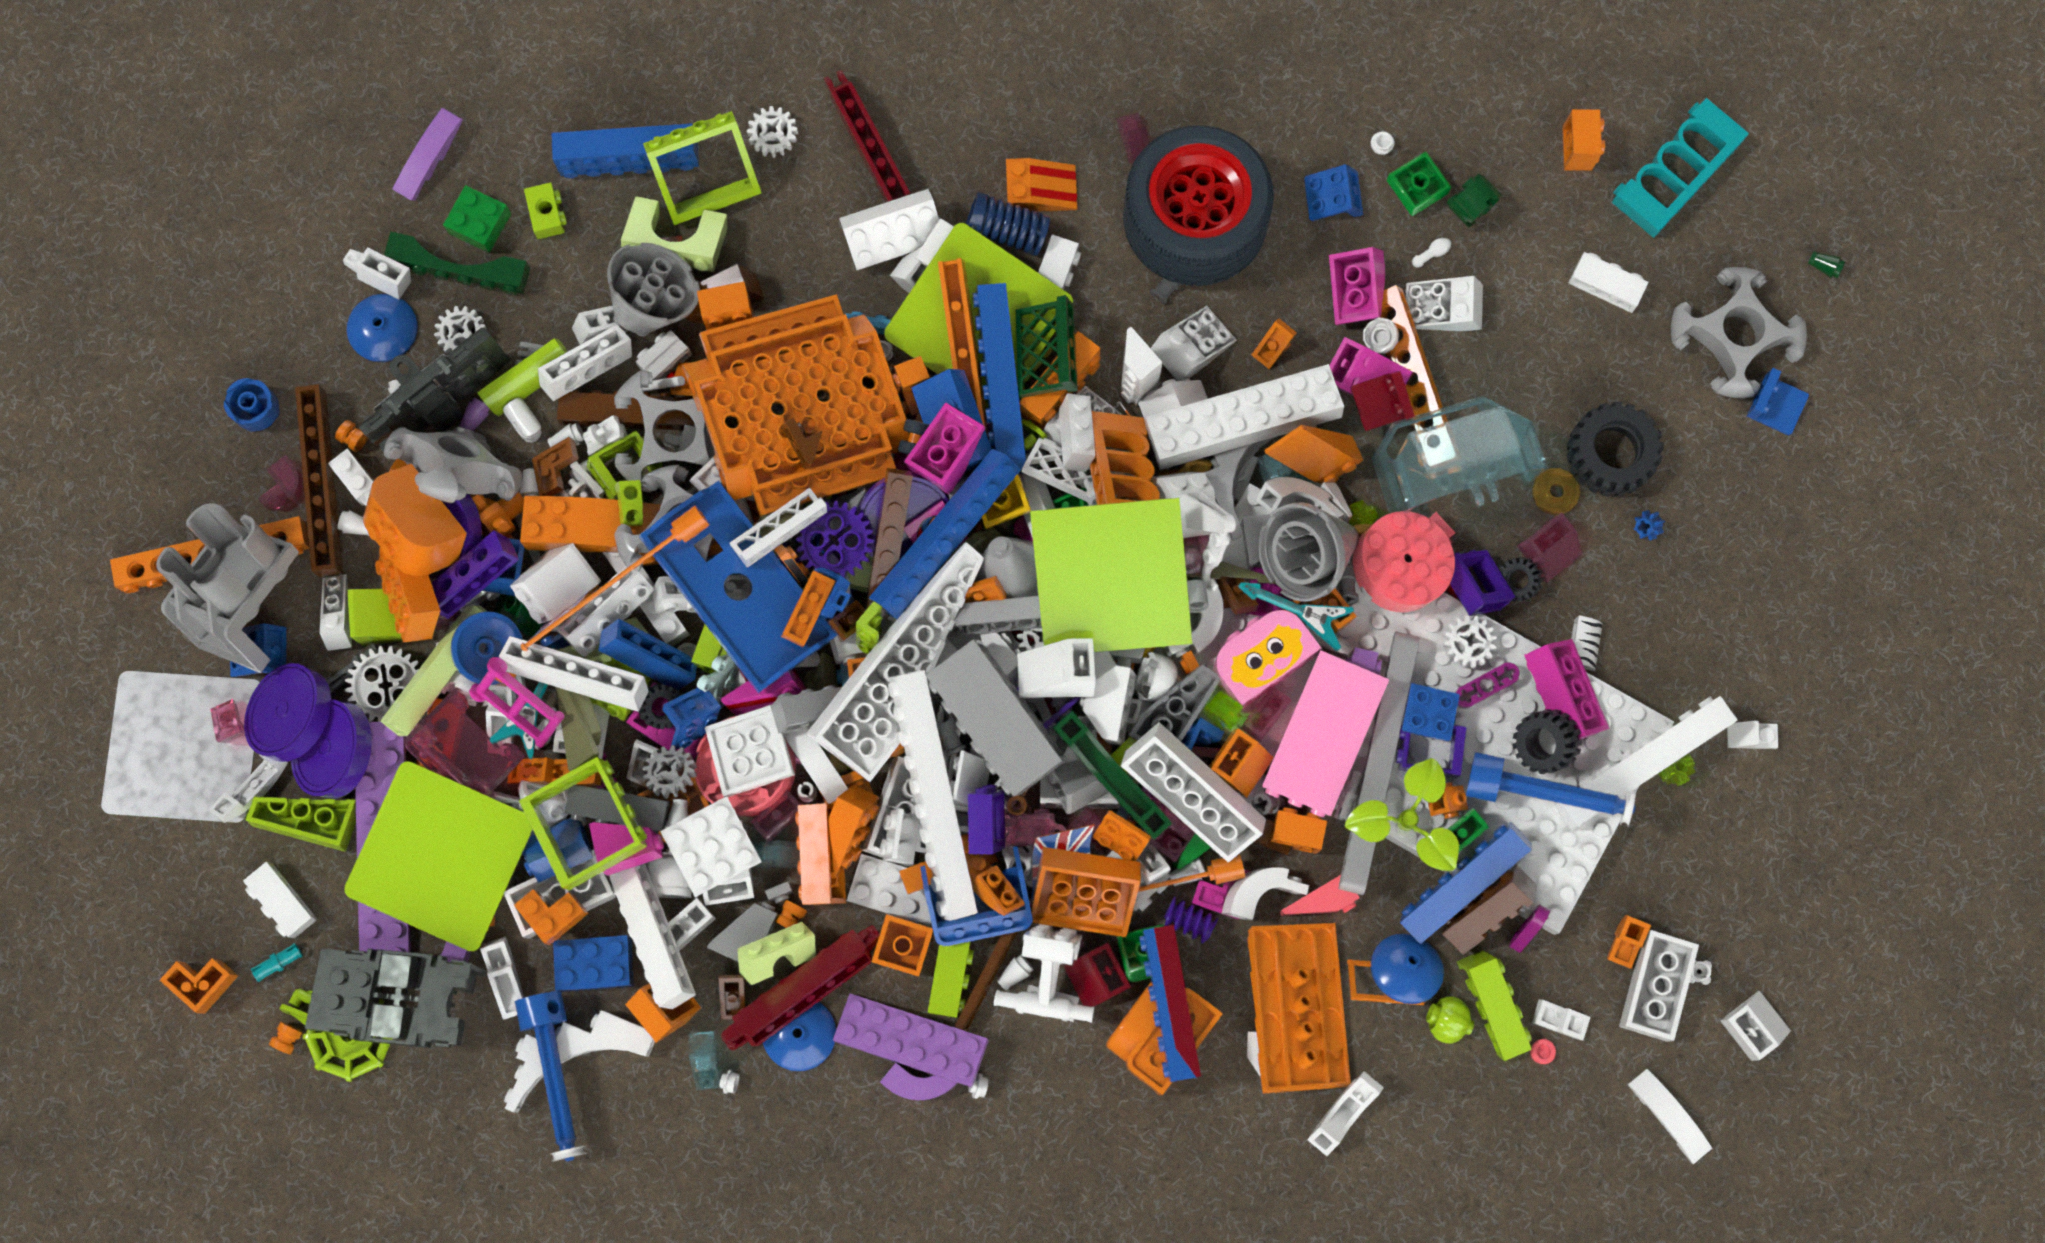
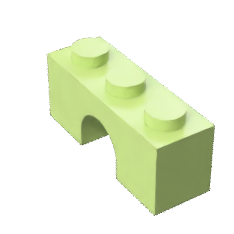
M800 922L738 948L739 972L753 985L773 976V966L781 956H785L794 966L805 963L816 956L815 934L803 922Z

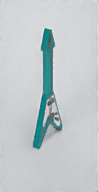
M1240 583L1238 585L1253 600L1257 597L1297 614L1307 626L1335 651L1341 649V645L1331 627V621L1351 614L1354 611L1353 607L1299 605L1261 589L1260 584Z
M539 682L533 694L542 699L549 684ZM526 703L519 714L537 728L538 711L529 703ZM508 720L489 739L491 744H494L514 735H519L522 738L529 759L534 758L535 740L511 720Z

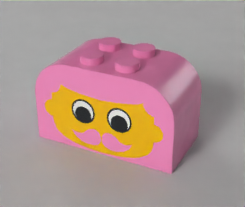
M1277 610L1268 613L1261 619L1257 616L1246 624L1247 627L1242 633L1237 630L1231 634L1219 651L1213 671L1220 678L1219 688L1237 712L1243 710L1315 658L1321 650V646L1295 614L1284 610Z

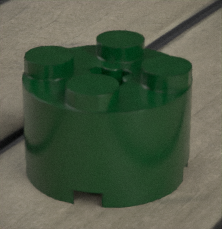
M1478 173L1474 178L1468 179L1462 186L1463 190L1459 194H1454L1446 204L1470 228L1476 223L1475 219L1488 213L1503 194L1484 175Z

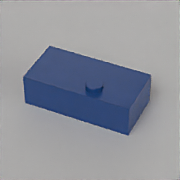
M948 369L912 387L923 423L930 425L943 405L947 403L983 425L965 370ZM985 429L964 474L977 468L991 451Z

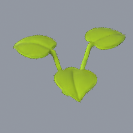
M1433 758L1413 765L1404 776L1406 791L1412 796H1418L1410 809L1404 810L1396 818L1387 816L1388 808L1385 803L1378 800H1369L1356 807L1345 822V828L1368 842L1383 840L1390 832L1389 821L1397 823L1398 827L1403 831L1413 829L1414 832L1425 836L1416 844L1417 854L1425 864L1442 871H1453L1456 869L1459 843L1454 833L1445 828H1435L1429 834L1417 826L1419 816L1415 810L1422 798L1429 803H1433L1440 799L1445 791L1446 781L1443 769Z

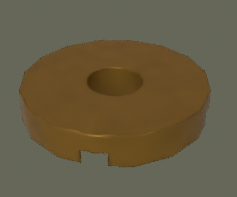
M1550 468L1542 472L1535 479L1532 486V498L1536 506L1550 515H1562L1569 512L1577 504L1580 497L1578 482L1569 471L1561 468ZM1550 487H1560L1562 496L1553 497L1550 493Z

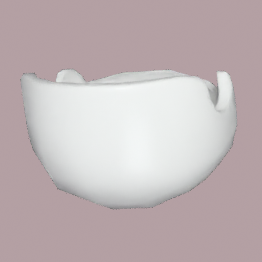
M1376 318L1369 322L1363 330V341L1366 347L1376 353H1387L1393 350L1398 343V328L1389 319Z

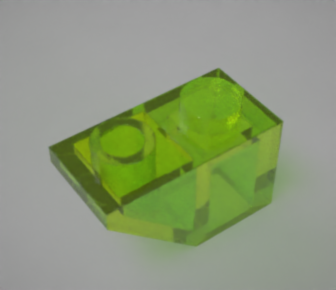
M1219 691L1202 709V713L1220 730L1224 731L1227 727L1232 730L1242 718L1240 713L1243 706Z

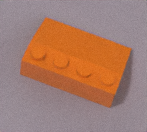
M1043 847L1031 906L1032 923L1126 937L1141 882V862Z

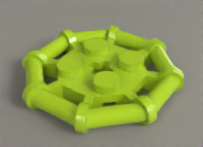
M379 998L378 1004L383 1005L384 1001ZM306 1030V1033L303 1034V1039L306 1040L315 1062V1069L344 1078L347 1082H352L354 1078L377 1067L381 1068L384 1065L383 1061L390 1044L380 1043L376 1054H374L370 1050L374 1044L373 1042L350 1041L349 1039H344L343 1036H337L330 1032L316 1033L317 1031ZM382 1037V1039H389V1040H392V1039H393V1038ZM322 1038L327 1049V1053L324 1056L316 1039ZM363 1055L370 1059L353 1068L354 1059ZM333 1056L345 1060V1068L330 1063L329 1060Z

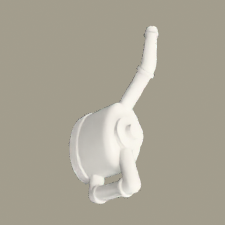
M666 848V852H662V858L647 862V870L658 898H691L692 891L669 848Z

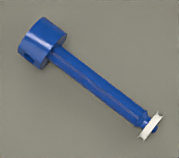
M1478 752L1474 753L1466 796L1496 802L1498 790L1607 813L1612 816L1618 813L1621 814L1620 825L1621 823H1626L1628 826L1631 816L1635 812L1636 790L1634 793H1629L1627 789L1625 799H1620L1617 794H1608L1503 771L1505 758Z
M554 991L518 999L515 1001L520 1031L535 1030L556 1138L555 1143L560 1147L559 1152L551 1153L554 1157L553 1161L562 1159L572 1161L575 1156L587 1153L583 1150L585 1146L575 1148L574 1144L577 1137H575L553 1026L566 1022L567 1019L561 991Z

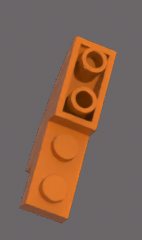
M967 833L962 835L961 839L972 890L976 895L1003 916L1024 906V901L997 865L992 867L983 854H969V835Z

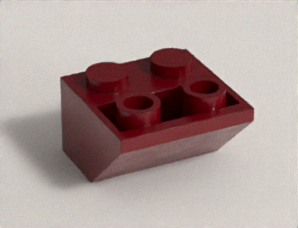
M1108 943L1073 961L1072 965L1064 966L1083 1006L1095 1007L1131 988Z

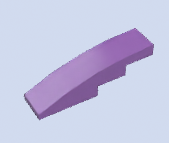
M441 108L403 167L393 187L394 191L411 201L416 200L425 180L429 181L439 160L445 158L463 121L462 118L445 108Z

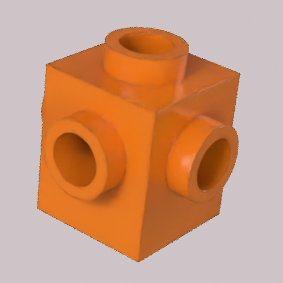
M1452 782L1446 783L1445 791L1441 798L1433 803L1428 802L1431 817L1444 815L1445 819L1459 817V812L1468 810L1467 797L1463 785L1453 786Z

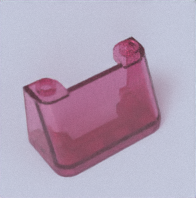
M454 688L404 738V745L428 770L488 796L522 761L525 755L515 744L504 743L500 747L496 743L491 744L490 737L465 714L469 708L467 698Z

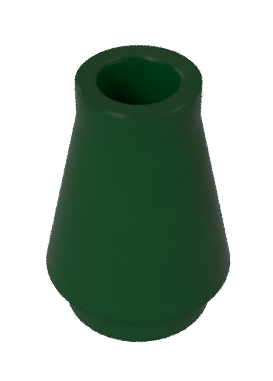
M1813 251L1808 262L1809 265L1815 267L1829 278L1834 277L1837 279L1846 263L1839 256L1822 254Z

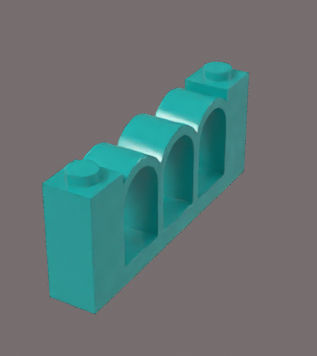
M1707 98L1701 104L1696 102L1688 111V114H1690L1688 120L1682 123L1673 137V141L1666 142L1661 146L1652 163L1643 166L1634 180L1631 178L1626 185L1622 182L1613 192L1616 196L1612 203L1653 238L1656 237L1749 134ZM1685 131H1696L1719 149L1720 152L1710 163L1707 162L1686 144L1683 133ZM1666 153L1678 155L1694 168L1699 175L1687 185L1663 164L1662 155ZM1649 175L1658 178L1675 192L1678 197L1666 208L1643 188L1641 184L1643 176Z

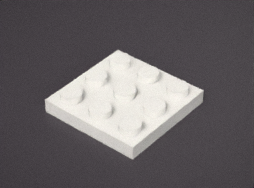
M771 705L705 727L723 797H730L795 775L784 734L778 733Z
M727 796L660 831L695 897L761 863Z

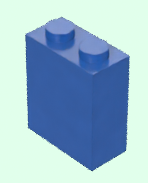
M569 818L549 827L569 868L593 858L588 834L581 821ZM536 835L530 836L523 850V856L526 860L524 865L530 876L534 875L538 883L555 876V873Z

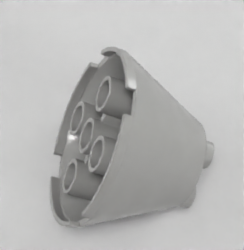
M642 242L641 245L636 246L628 244L617 250L607 268V279L615 323L639 336H647L652 331L686 318L692 313L699 301L697 291L700 290L698 281H695L691 274L692 268L673 251L652 243Z

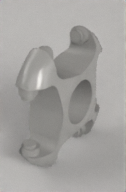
M1744 267L1724 268L1717 276V279L1722 285L1729 286L1732 284L1734 294L1726 305L1702 318L1692 317V308L1687 302L1680 303L1674 308L1671 320L1672 344L1681 351L1690 343L1688 335L1693 336L1715 355L1728 376V380L1725 377L1720 378L1718 376L1710 383L1711 388L1716 394L1732 398H1748L1756 395L1761 387L1757 381L1745 378V370L1754 357L1777 345L1786 346L1785 355L1791 363L1798 361L1804 355L1807 342V328L1803 318L1796 314L1788 321L1789 325L1785 327L1764 308L1754 294L1752 288L1757 287L1759 289L1767 282L1762 271ZM1727 317H1738L1747 321L1755 332L1754 345L1743 347L1731 342L1724 333V319Z
M639 371L633 375L614 396V405H616L617 409H628V405H631V398L637 399L640 403L644 420V444L639 461L632 464V457H628V454H616L615 466L627 481L640 480L641 482L644 475H646L643 474L645 468L652 464L679 460L704 466L711 459L706 441V423L702 411L697 410L694 399L673 402L646 396L642 388H649V384H652L653 381L652 372ZM679 410L690 415L695 422L696 435L690 447L684 451L674 453L660 446L656 439L655 428L662 415L669 411Z
M401 427L391 433L384 445L385 458L392 460L401 459L407 464L411 463L419 472L415 476V482L421 493L448 503L461 500L466 494L497 493L501 498L509 501L515 497L522 484V472L518 468L500 462L490 453V446L483 435L463 427H454L446 432L434 433L412 432Z
M672 465L659 468L644 475L641 481V489L645 492L656 491L658 488L664 495L659 512L644 531L649 529L661 517L693 496L676 485V483L686 480L689 473L686 468L680 465ZM745 498L735 501L754 526L753 516ZM621 524L614 533L618 552L628 568L642 557L638 553H648L649 550L641 541L639 535H633L632 529L628 525ZM711 534L694 544V547L705 561L711 546L715 542ZM640 564L633 570L639 571L642 567V564ZM729 576L725 579L724 586L727 584Z

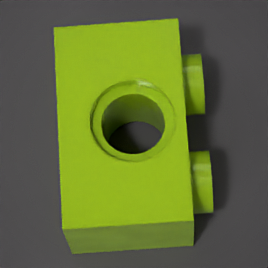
M551 182L524 189L533 231L537 239L565 233L563 225H567L564 211L559 209L558 204L562 203L559 189L555 190ZM545 208H552L551 212H549L548 214H542V211Z

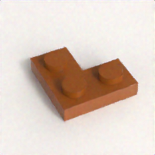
M567 437L532 458L539 496H554L564 490L560 470L579 459L575 440Z

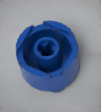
M243 378L235 381L228 388L224 400V409L227 415L243 429L250 432L266 429L279 416L278 399L263 382Z

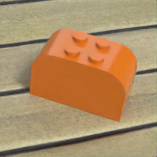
M410 463L382 474L373 481L363 522L371 539L378 543L382 548L383 554L400 571L411 576H426L453 565L459 560L467 532L441 500L427 496L419 491V487L415 482V476L419 472Z

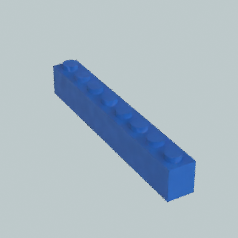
M1006 283L977 285L976 293H972L973 307L978 308V316H975L976 331L980 330L981 339H977L978 353H983V362H980L981 377L985 376L986 385L982 386L983 399H988L989 407L985 409L986 423L991 425V432H988V440L994 450L1006 454L1021 469L1018 474H1025L1021 472L1026 462Z
M991 449L871 594L869 599L882 606V611L898 619L1021 469L1006 454Z

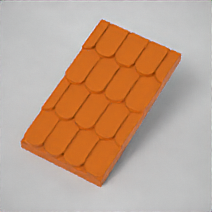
M1335 923L1252 926L1248 930L1249 936L1247 940L1256 1012L1255 1026L1259 1048L1257 1055L1263 1093L1348 1087L1351 1084Z

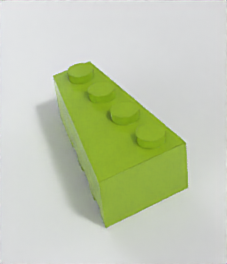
M254 797L246 821L256 828L346 852L356 824V800Z
M1482 950L1456 961L1459 969L1465 970L1469 977L1465 982L1473 996L1478 998L1475 1005L1483 1020H1488V1023L1484 1026L1498 1057L1506 1061L1532 1050L1529 1044L1532 1041L1528 1029L1522 1026L1520 1019L1523 1018L1519 1006L1517 1004L1514 1005L1511 997L1514 995L1510 983L1508 981L1505 982L1503 977L1505 968L1501 960Z

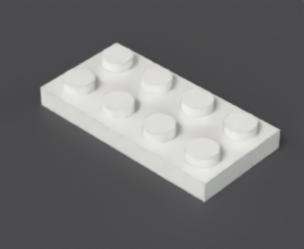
M861 854L847 901L932 927L924 889L907 895L899 871L906 869V867Z

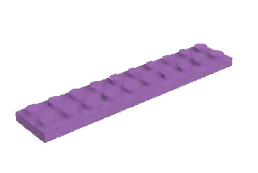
M369 722L372 734L370 760L362 779L355 787L357 858L399 766L406 762V736H398L382 722ZM358 902L359 951L367 953L369 948L376 951L379 949L411 953L409 924Z

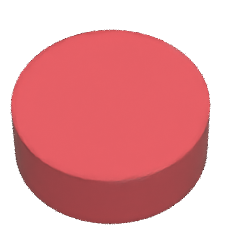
M1539 1039L1531 1045L1530 1055L1536 1063L1548 1064L1554 1060L1556 1049L1551 1041Z

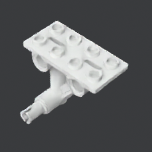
M1036 925V927L1030 929L1023 936L1022 956L1042 961L1038 994L1024 991L1014 994L997 990L994 1006L1013 1008L1020 1014H1035L1062 1019V1021L1066 1022L1070 1021V1019H1076L1092 1023L1095 1007L1073 1004V1001L1070 999L1055 997L1059 966L1062 963L1072 965L1073 961L1077 960L1082 935L1077 934L1075 929L1063 928L1058 931L1053 930V926Z

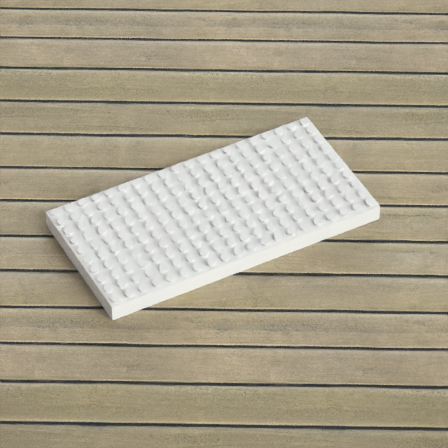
M1250 483L1234 509L1240 525L1243 517L1271 514L1256 501L1261 489ZM1243 533L1241 538L1234 541L1229 534L1230 542L1226 546L1222 561L1247 569ZM1350 558V560H1349L1347 566L1351 565V558ZM1195 577L1193 580H1202V577ZM1244 578L1245 582L1249 583V579ZM1357 581L1355 582V590L1359 599L1354 603L1348 604L1349 607L1354 608L1353 612L1357 617L1347 627L1335 634L1336 637L1340 636L1349 643L1350 646L1348 648L1350 650L1356 647L1378 652L1377 659L1382 660L1379 674L1382 677L1385 675L1395 631L1418 636L1420 640L1410 684L1414 683L1453 693L1459 687L1504 663L1510 662L1518 667L1520 671L1519 679L1511 686L1468 709H1462L1457 706L1454 725L1466 727L1462 772L1458 778L1445 777L1446 783L1452 782L1453 786L1463 785L1465 794L1475 752L1505 758L1503 771L1580 787L1578 783L1589 776L1595 779L1601 775L1598 770L1610 762L1613 766L1621 761L1618 758L1630 749L1633 753L1641 748L1639 746L1640 742L1649 736L1654 740L1661 735L1659 733L1661 728L1669 723L1672 725L1674 723L1669 718L1587 673L1610 729L1582 739V745L1578 746L1581 749L1580 754L1575 756L1577 759L1574 763L1569 764L1568 767L1550 774H1539L1538 771H1529L1530 766L1524 767L1521 764L1523 760L1521 758L1517 759L1515 754L1518 751L1513 749V743H1516V740L1512 739L1513 733L1518 732L1515 729L1517 724L1522 723L1521 720L1524 717L1545 710L1544 702L1536 690L1535 680L1527 668V661L1524 656L1540 648L1539 645L1483 614L1469 616L1470 620L1478 616L1479 623L1487 620L1485 627L1494 628L1490 635L1497 636V639L1491 642V644L1496 646V649L1489 651L1492 657L1489 660L1484 658V665L1481 666L1476 662V667L1471 669L1470 664L1467 663L1462 668L1461 661L1458 660L1456 663H1452L1454 656H1446L1449 647L1446 648L1442 645L1448 641V639L1443 637L1445 632H1450L1447 629L1448 625H1455L1454 620L1456 618L1461 619L1463 622L1464 616L1468 615L1460 601L1443 592L1438 598L1419 610L1405 613L1393 612L1372 602V597L1363 586L1359 587ZM1231 608L1223 609L1222 624L1217 635L1204 649L1193 654L1198 664H1203L1213 670L1218 653L1225 645L1227 638L1237 630L1242 633L1247 627L1246 624L1255 617L1245 615L1246 613L1234 615ZM1197 612L1190 613L1191 632L1197 622ZM1468 627L1460 628L1457 630V633L1466 632ZM1478 631L1481 637L1484 638L1483 634ZM1470 637L1466 639V641H1468V646H1472L1474 644L1471 642ZM1455 645L1456 649L1461 653L1459 647ZM1157 647L1153 651V653L1167 656L1164 648ZM1474 651L1471 657L1478 656L1483 651ZM1175 654L1169 656L1174 661L1178 669V675L1182 680L1187 675L1184 674L1179 665V662L1182 661L1180 656L1177 658ZM1317 656L1240 712H1237L1217 685L1196 719L1201 717L1224 731L1222 739L1218 741L1222 745L1231 732L1239 728L1259 742L1275 757ZM1504 668V673L1496 678L1498 683L1506 677L1512 680L1513 672L1512 670L1507 671ZM1136 677V682H1135V687H1134V693H1133V694H1135L1136 696H1138V695H1137V690H1138V691H1141V683H1140V684H1137V677ZM1483 679L1480 682V688L1484 692H1491L1493 690V683L1488 679ZM1471 685L1474 690L1468 694L1461 691V701L1466 700L1467 703H1470L1469 698L1476 694L1474 685ZM1376 712L1352 765L1351 770L1353 772L1357 771L1363 774ZM1542 728L1539 734L1540 745L1544 751L1553 755L1556 747L1555 739L1548 730ZM1411 733L1408 763L1417 764L1433 758L1442 768L1448 769L1451 740L1446 742ZM1398 739L1396 752L1397 749H1401L1402 739ZM1395 752L1384 803L1388 808L1387 816L1397 818L1401 812L1413 806L1418 796H1412L1406 791L1404 776L1407 771L1399 770V764L1395 762ZM1271 761V763L1269 764V766L1267 767V769H1266L1267 771H1269V768H1270V766H1271V764H1272V761ZM1639 786L1630 791L1629 793H1634L1635 790L1637 791ZM1498 790L1496 802L1466 796L1468 810L1459 812V817L1445 819L1444 815L1431 817L1428 802L1422 798L1415 810L1419 816L1417 826L1429 834L1435 828H1449L1472 808L1477 811L1489 826L1487 830L1458 853L1457 863L1465 856L1471 857L1476 852L1474 849L1482 841L1486 840L1488 842L1492 839L1494 831L1502 824L1507 826L1512 822L1531 841L1532 850L1516 864L1537 884L1534 903L1528 908L1523 905L1519 910V915L1527 919L1538 904L1550 909V914L1542 928L1553 935L1561 932L1621 819V814L1618 813L1612 816L1611 814L1599 812L1571 830L1555 807L1556 802ZM1339 796V798H1338V800H1337V803H1336V805H1335V807H1334L1335 810H1336L1337 807H1338V803H1339V800H1340V796ZM1357 801L1354 802L1352 811L1356 808ZM1389 821L1391 828L1385 838L1419 857L1416 851V844L1425 836L1414 832L1413 829L1403 831L1398 827L1397 823Z

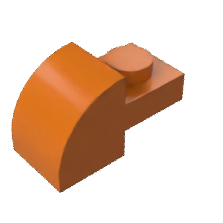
M1625 915L1616 929V936L1607 959L1631 969L1640 947H1643L1651 924Z

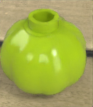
M1453 996L1442 998L1436 1004L1433 1003L1426 1016V1022L1430 1023L1429 1028L1432 1035L1442 1043L1452 1044L1458 1042L1464 1035H1470L1474 1028V1021L1471 1020L1468 1006L1461 999Z

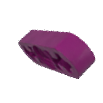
M1510 662L1504 663L1459 687L1455 692L1460 694L1458 707L1468 709L1511 686L1519 679L1520 671L1518 667ZM1504 668L1507 671L1512 670V680L1506 677L1498 683L1496 678L1504 673ZM1481 680H1490L1493 683V690L1491 692H1484L1480 688ZM1474 685L1476 694L1469 698L1470 703H1467L1466 700L1461 701V691L1468 694L1474 690L1471 686Z
M1538 904L1518 928L1509 947L1521 953L1542 928L1551 910Z

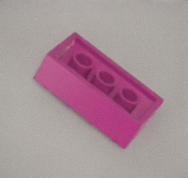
M1573 639L1550 643L1524 655L1527 661V668L1533 675L1536 690L1542 697L1545 709H1551V711L1557 709L1561 710V714L1567 713L1570 715L1569 720H1575L1577 723L1574 726L1575 729H1580L1581 731L1578 739H1584L1610 729Z

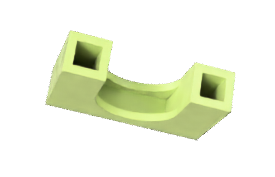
M635 197L621 238L622 247L628 244L630 246L641 245L642 242L660 245L679 255L691 268L714 272L727 232V214L704 210L698 229L692 237L681 242H669L659 238L654 233L660 215L659 202L657 200Z

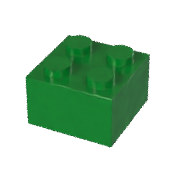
M465 185L443 226L449 235L490 254L510 218L511 212L506 204Z

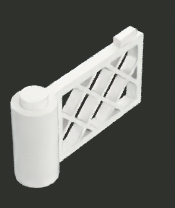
M1039 438L1021 472L1088 502L1089 506L1097 505L1092 475L1086 476L1084 471H1077L1079 477L1071 478L1068 472L1076 470L1063 469L1061 461L1063 460L1062 448L1057 446L1058 443L1044 438V440ZM1039 448L1049 451L1051 455L1042 456ZM1055 461L1058 467L1049 468L1046 462ZM1040 463L1043 469L1037 470L1030 467V465ZM1110 471L1111 474L1125 475L1124 472ZM1062 473L1065 480H1059L1053 474ZM1084 483L1087 492L1077 488L1075 484Z

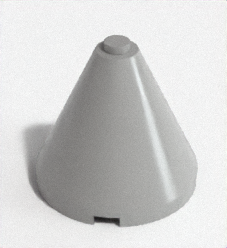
M1296 502L1277 508L1269 515L1270 518L1267 524L1262 526L1258 540L1259 559L1266 577L1270 583L1275 581L1282 589L1281 593L1293 600L1312 601L1329 594L1338 585L1359 540L1357 529L1353 525L1308 503Z
M1009 537L993 539L981 555L984 557V560L974 582L997 576L1007 594L1006 599L1039 596L1037 593L1038 584L1033 541Z

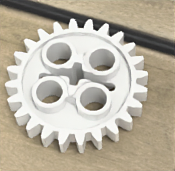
M379 646L377 654L372 649H369V657L360 654L362 662L353 661V664L357 667L356 670L348 669V672L353 677L345 679V682L351 683V687L345 689V692H352L353 695L347 700L356 701L355 705L361 708L364 714H369L370 722L374 717H378V722L381 721L395 702L392 697L393 692L398 688L404 690L418 671L414 669L418 661L410 663L408 660L411 654H407L403 658L401 656L402 649H399L396 654L393 653L392 646H389L387 653H384L382 646ZM381 664L385 665L387 682L392 683V687L388 688L389 707L385 705L384 689L378 687V684L383 682ZM392 665L401 666L403 674L400 678L394 679L390 676L389 669ZM368 668H374L378 672V678L374 682H369L364 677V673ZM371 692H378L381 695L380 704L376 706L370 705L367 700L368 695Z

